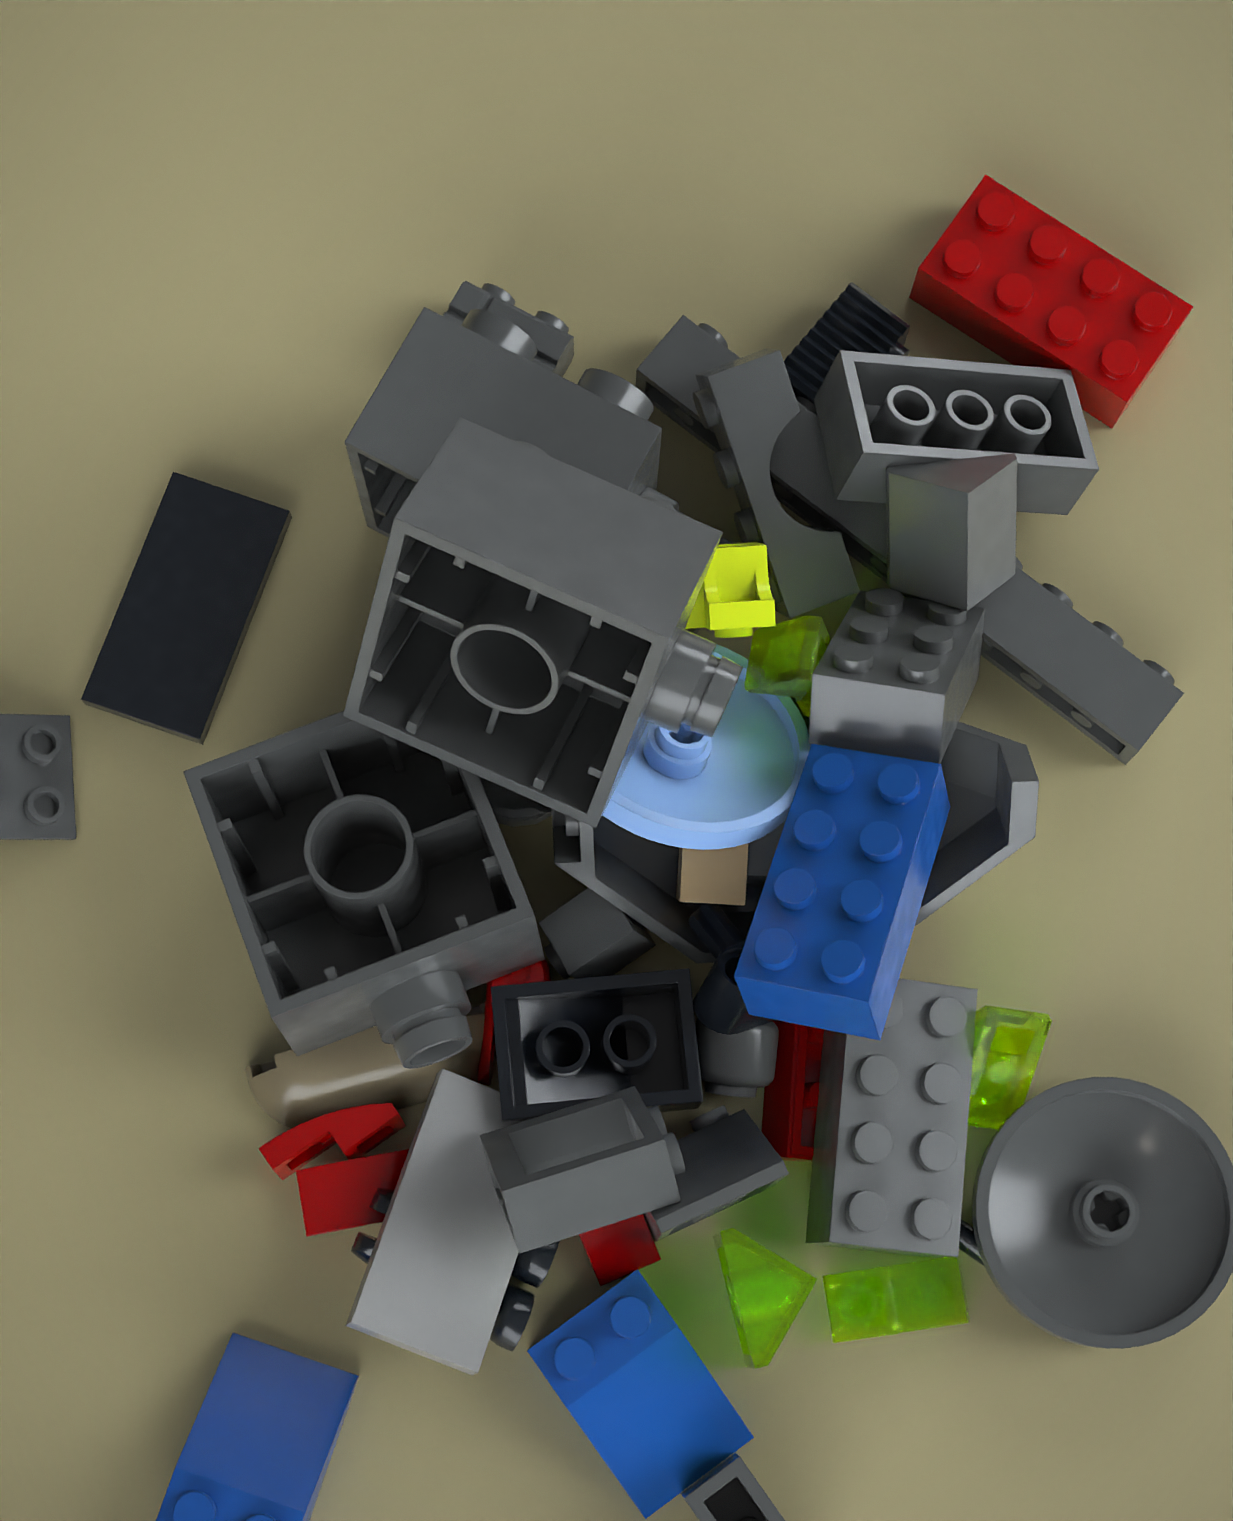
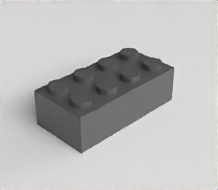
M840 350L814 398L836 500L886 503V467L1015 453L1018 458L1017 512L1068 515L1099 471L1071 370Z
M899 978L881 1040L824 1030L805 1243L929 1258L958 1257L978 989Z

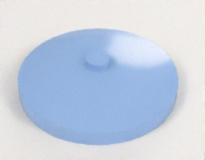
M717 644L713 656L720 659L724 656L742 666L743 669L713 737L690 731L691 727L682 723L676 734L648 722L602 816L629 832L648 840L669 846L698 850L736 847L760 839L774 831L787 818L811 745L809 744V733L798 708L790 696L769 674L745 657Z

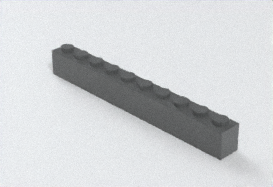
M682 315L636 369V387L650 399L653 406L712 451L718 452L721 449L713 426L706 429L702 425L694 405L693 392L700 390L695 375L740 357L728 349V344L724 337L713 327L705 323H700L697 326L686 316ZM797 396L796 400L800 412L780 432L771 454L770 479L774 494L779 502L811 526L827 527L840 532L847 553L887 583L886 503L836 500L815 404L804 397ZM1016 557L1015 575L974 606L985 609L981 656L1126 765L1140 751L1184 692L1174 686V678L1161 665L1151 660H1144L1142 662L1125 649L1122 638L1112 628L1098 621L1091 623L1072 609V601L1059 588L1048 583L1041 585L1023 572V566ZM900 592L903 594L904 597L927 600L924 598Z

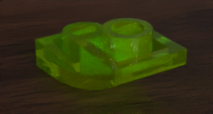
M959 1255L958 1257H944L822 1276L833 1343L970 1322Z

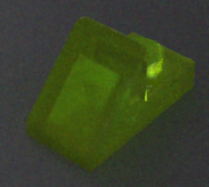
M807 615L777 623L776 626L757 629L752 637L744 684L745 690L751 693L795 697L804 716L810 717L812 673L831 642L822 617Z
M987 1005L976 1011L968 1126L998 1129L1016 1109L1024 1104L1052 1022L1049 1014Z

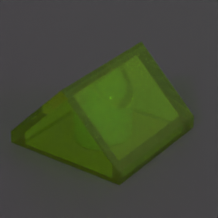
M734 1228L719 1231L713 1236L745 1366L751 1369L768 1366L818 1279Z

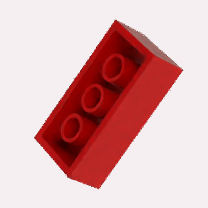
M987 175L983 177L918 267L909 296L910 299L1012 365L1071 370L1082 410L1111 429L1115 426L1171 345L1193 309V306Z

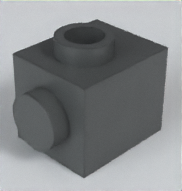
M590 888L585 889L539 922L550 941V944L544 947L545 954L555 970L566 980L571 976L578 979L614 975L656 945L643 925Z

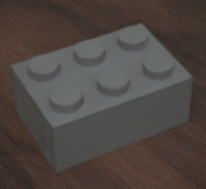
M876 588L869 591L860 590L812 673L809 744L940 764L979 678L985 609L972 607L970 610L965 611L930 600L904 597L899 591L889 588Z

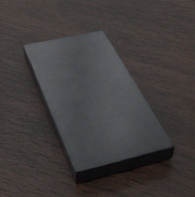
M173 472L81 700L84 704L203 745L291 522L292 516L290 511Z

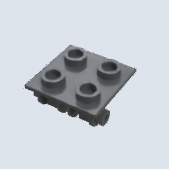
M0 714V840H75L76 820L70 715Z

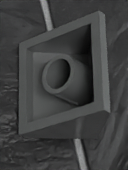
M1015 453L886 467L887 583L890 589L968 611L1015 575L1018 459Z

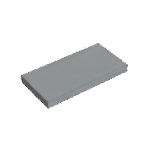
M443 1068L436 1074L345 1325L470 1375L479 1372L519 1253L497 1198L480 1139L482 1134L523 1122H502L499 1091Z

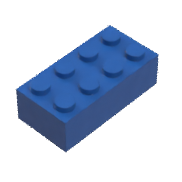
M811 744L734 974L749 1015L881 1040L951 807L941 764Z

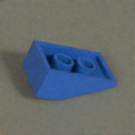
M638 1269L527 1350L645 1519L754 1438Z
M232 1333L175 1466L156 1521H310L359 1375L237 1333Z

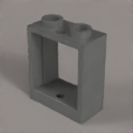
M635 1086L480 1135L495 1192L519 1254L681 1202L675 1175L684 1173L685 1166L678 1142L673 1132L667 1133L658 1106L647 1108Z

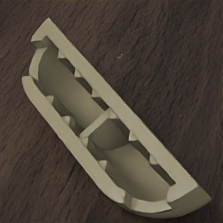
M485 1002L479 1006L472 1007L465 1016L471 1031L472 1043L463 1051L441 1062L414 1069L404 1068L393 1048V1044L382 1042L377 1026L300 1056H296L291 1049L275 1054V1061L248 1066L245 1071L251 1092L267 1115L289 1128L324 1114L350 1107L392 1103L395 1109L398 1110L427 1102L436 1074L442 1068L477 1082L484 1033L485 1014L483 1013ZM495 1045V1057H494V1062H495V1060H496V1058H497V1056H496V1045Z

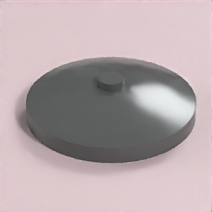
M1090 1077L1062 1083L1045 1090L1016 1109L1001 1124L983 1153L977 1169L972 1196V1223L980 1257L987 1273L1007 1302L1029 1322L1050 1335L1074 1344L1106 1349L1139 1347L1161 1341L1175 1335L1202 1316L1216 1301L1233 1272L1232 1162L1222 1143L1207 1123L1182 1101L1161 1089L1146 1083L1117 1077Z

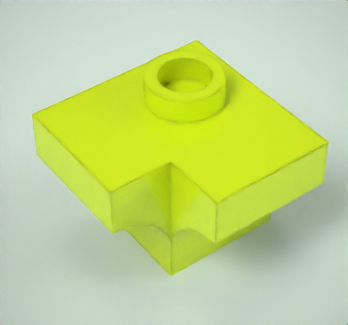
M758 542L718 544L685 629L707 628L714 630V637L735 638L752 636L754 627L776 626L775 600L771 594L768 577L767 545Z

